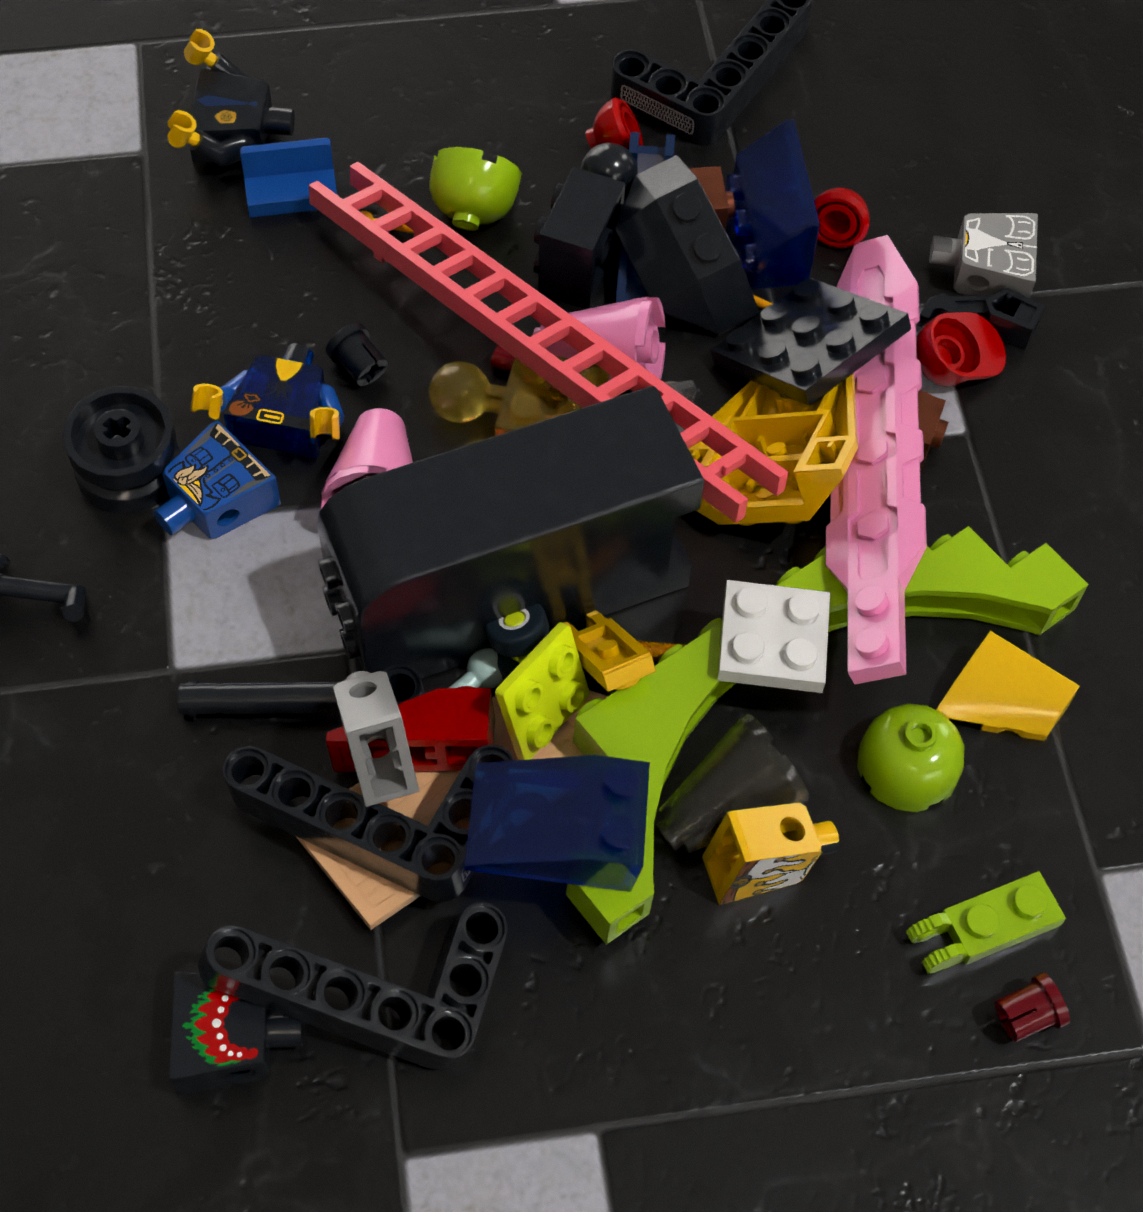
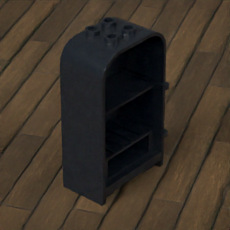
M650 386L388 470L350 484L328 499L319 511L317 522L323 556L322 559L318 560L319 569L325 584L322 590L330 614L332 616L338 615L342 626L339 632L345 652L349 660L358 657L363 671L374 673L383 671L391 665L405 664L417 670L422 679L468 663L470 657L481 649H492L485 632V625L500 618H505L515 612H520V610L535 604H540L543 607L550 632L559 622H568L573 626L586 622V614L595 610L604 616L688 587L692 562L674 529L675 519L678 516L700 509L704 479L657 388Z

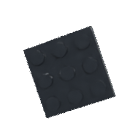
M809 278L797 284L794 290L776 303L765 307L758 316L740 329L732 331L726 339L710 351L716 366L810 406L909 332L911 324L909 315L906 312Z

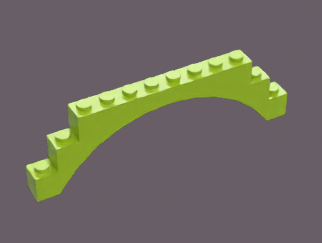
M968 526L953 537L950 534H946L939 538L930 548L927 546L905 589V617L925 616L973 619L1041 635L1075 611L1089 584L1047 543L1030 554L1027 551L1020 552L1006 564ZM826 546L816 555L813 562L802 569L799 567L791 568L778 580L776 586L830 592L828 632L848 626V593L826 566ZM716 618L709 622L701 630L698 637L687 645L677 644L667 650L660 658L658 664L655 665L656 672L640 678L638 683L632 687L617 690L603 700L595 698L589 701L576 715L573 743L597 772L584 777L573 789L569 817L599 853L595 850H590L581 855L571 865L566 896L606 945L650 914L654 896V821L662 788L685 740L717 699L736 684L734 682L717 680L722 618Z

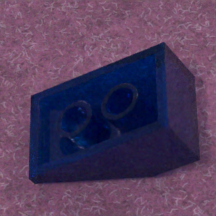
M583 755L476 763L464 870L631 892L644 865L650 762L600 755Z

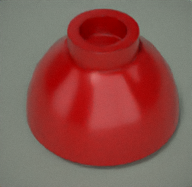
M617 97L609 100L600 108L595 116L593 127L586 130V138L590 148L601 143L611 142L620 144L629 150L630 132H639V145L643 146L642 134L632 110L625 101Z
M836 187L824 191L814 199L808 209L807 224L809 230L819 242L826 246L837 249L850 248L861 242L868 232L870 214L867 204L858 193L848 188Z

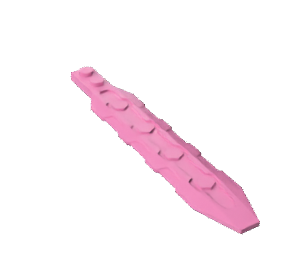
M888 235L859 242L855 245L836 286L837 288L908 313L911 324L909 332L854 372L858 449L844 477L831 492L830 523L826 526V566L848 593V674L854 684L906 675L905 589L927 548L926 508L924 504H921L920 462L924 460L923 432L919 430L918 391L922 388L921 363L917 360L916 324L920 321L919 285Z

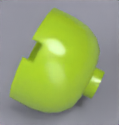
M465 147L443 148L438 151L437 157L434 155L429 186L432 200L444 215L452 219V224L460 229L473 231L477 230L479 225L492 224L504 218L511 210L515 201L522 175L515 164L501 156H497L496 164L482 160L483 150Z
M903 704L888 708L871 722L858 748L857 769L860 776L862 777L863 774L865 781L871 786L870 793L878 801L896 810L920 812L927 810L930 805L939 803L941 800L944 802L952 795L964 769V743L958 729L943 713L926 705Z

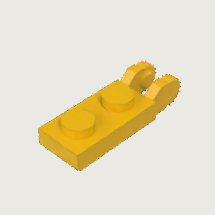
M597 610L592 611L585 616L587 628L580 631L573 625H570V623L565 622V624L571 627L582 667L608 692L613 689L620 690L632 687L638 683L640 678L656 672L650 652L612 618L607 619Z

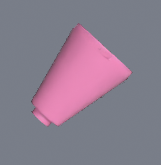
M646 296L569 313L661 380L666 342H659L658 327H665V316L659 297ZM541 325V327H536L534 329L533 335L542 331L546 327H544L543 325ZM562 339L545 348L562 362L580 353ZM596 364L579 373L580 375L605 382L614 378Z
M375 408L367 410L359 416L323 486L321 509L329 498L344 487L364 478L413 463L405 424L398 414L387 409Z

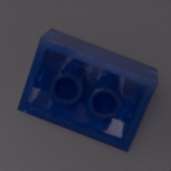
M792 119L783 121L738 153L735 159L734 173L728 174L726 179V189L733 192L737 207L734 211L736 236H743L745 243L742 244L741 249L742 266L745 272L751 271L754 289L796 286L800 282L809 279L820 223L795 120Z

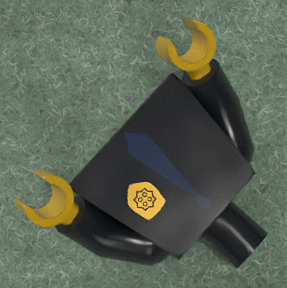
M196 29L190 36V42L184 49V56L193 65H200L204 62L207 67L206 69L200 68L190 114L177 110L167 122L170 128L167 134L170 145L181 148L188 143L192 162H213L221 167H226L241 161V147L267 144L269 134L292 136L295 127L294 109L272 107L269 84L243 72L221 53L216 55L211 51L215 44L213 37L203 29Z

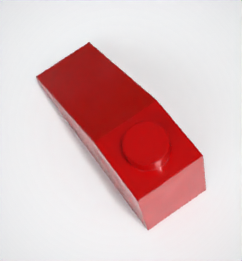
M471 686L438 688L398 704L415 771H461L469 756L476 749L484 745L494 744L495 713L491 688H475ZM343 726L327 732L326 744L334 772H356ZM375 739L368 743L372 758H381L390 751L387 741L384 739Z

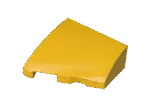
M990 631L936 710L943 713L948 719L981 724V731L993 733L1012 731L1022 738L1045 741L1070 705L1080 686Z

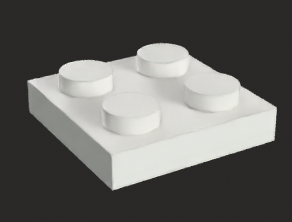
M727 580L724 590L717 680L822 693L826 683L830 592Z

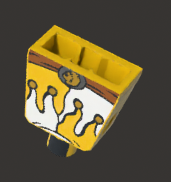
M800 802L727 812L702 855L718 904L733 902L801 882L819 856L838 851L839 835L831 821L813 824L806 806Z

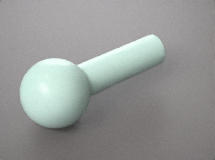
M491 648L475 652L468 661L467 673L449 688L471 686L492 689L499 686L503 682V678L497 665V652Z

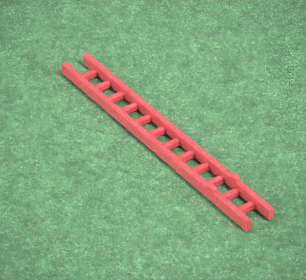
M360 162L350 165V185L359 192L342 199L319 181L309 184V204L371 249L375 259L382 264L385 262L391 264L581 408L615 398L628 389L634 392L650 386L656 387L673 421L685 429L680 434L688 449L701 441L722 456L707 467L695 459L694 461L704 479L702 498L735 523L745 517L748 498L723 481L721 478L738 468L775 496L785 491L788 477L787 470ZM375 202L386 210L388 214L372 221L358 210ZM405 224L414 231V238L401 243L388 232ZM435 246L450 258L433 266L418 254ZM466 269L481 281L464 289L449 277ZM498 292L513 304L496 313L480 300ZM529 315L546 328L529 337L512 324ZM562 339L580 353L562 362L545 348ZM596 364L614 378L596 387L579 373Z

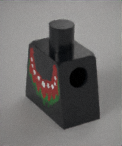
M175 972L169 1080L177 1095H188L265 1079L270 1076L272 1047L303 1046L304 1022L277 1012L272 1013V1010L215 990L203 981L200 974Z

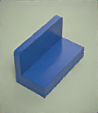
M329 138L244 146L240 148L250 218L317 210L309 204V184L319 181L337 194Z

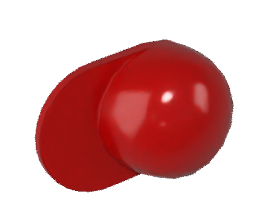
M956 312L938 315L922 326L916 335L917 360L921 363V372L928 380L938 386L950 387L967 380L993 378L1001 373L1005 367L1006 351L1000 335L988 320L976 313Z

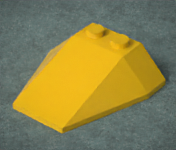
M854 373L810 406L753 381L745 385L712 417L788 471L785 491L775 496L737 468L721 479L748 498L745 517L735 523L703 498L701 499L700 509L696 511L718 525L740 524L742 526H750L756 523L785 522L787 524H795L802 521H810L842 480L858 449ZM701 441L689 448L692 457L705 467L722 457Z

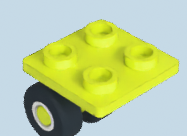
M535 604L520 610V612H515L505 618H500L485 625L489 644L497 652V665L503 678V682L496 688L495 694L516 756L526 763L541 748L549 744L557 730L573 713L582 708L589 696V688L571 627L559 622L549 632L546 613L540 604Z

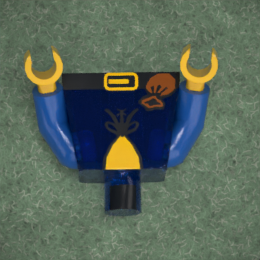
M298 343L287 346L283 359L265 355L256 357L248 370H243L222 387L203 383L195 385L193 388L190 411L208 410L209 417L215 420L219 419L221 412H224L227 430L242 444L318 458L322 434L332 435V439L339 440L340 426L344 422V413L335 389L325 384L323 369L319 366L311 365L314 358L313 351L307 346Z

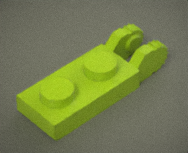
M1038 871L948 907L942 913H937L918 921L909 927L906 933L911 942L915 944L927 941L948 931L954 944L931 952L922 961L927 973L931 974L964 962L965 965L1055 929L1063 924L1066 917L1042 874Z

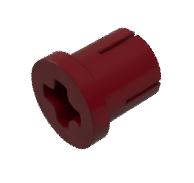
M1044 972L1033 976L1030 985L994 1002L999 1020L1009 1019L1001 1024L1014 1042L1020 1041L1052 1025L1059 1029L1070 1023V1015L1059 989Z

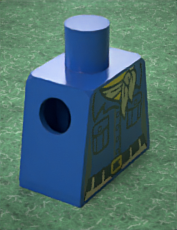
M216 419L165 467L162 474L171 499L156 509L154 516L169 535L175 534L192 521L208 538L216 539L279 506L281 501L277 480Z

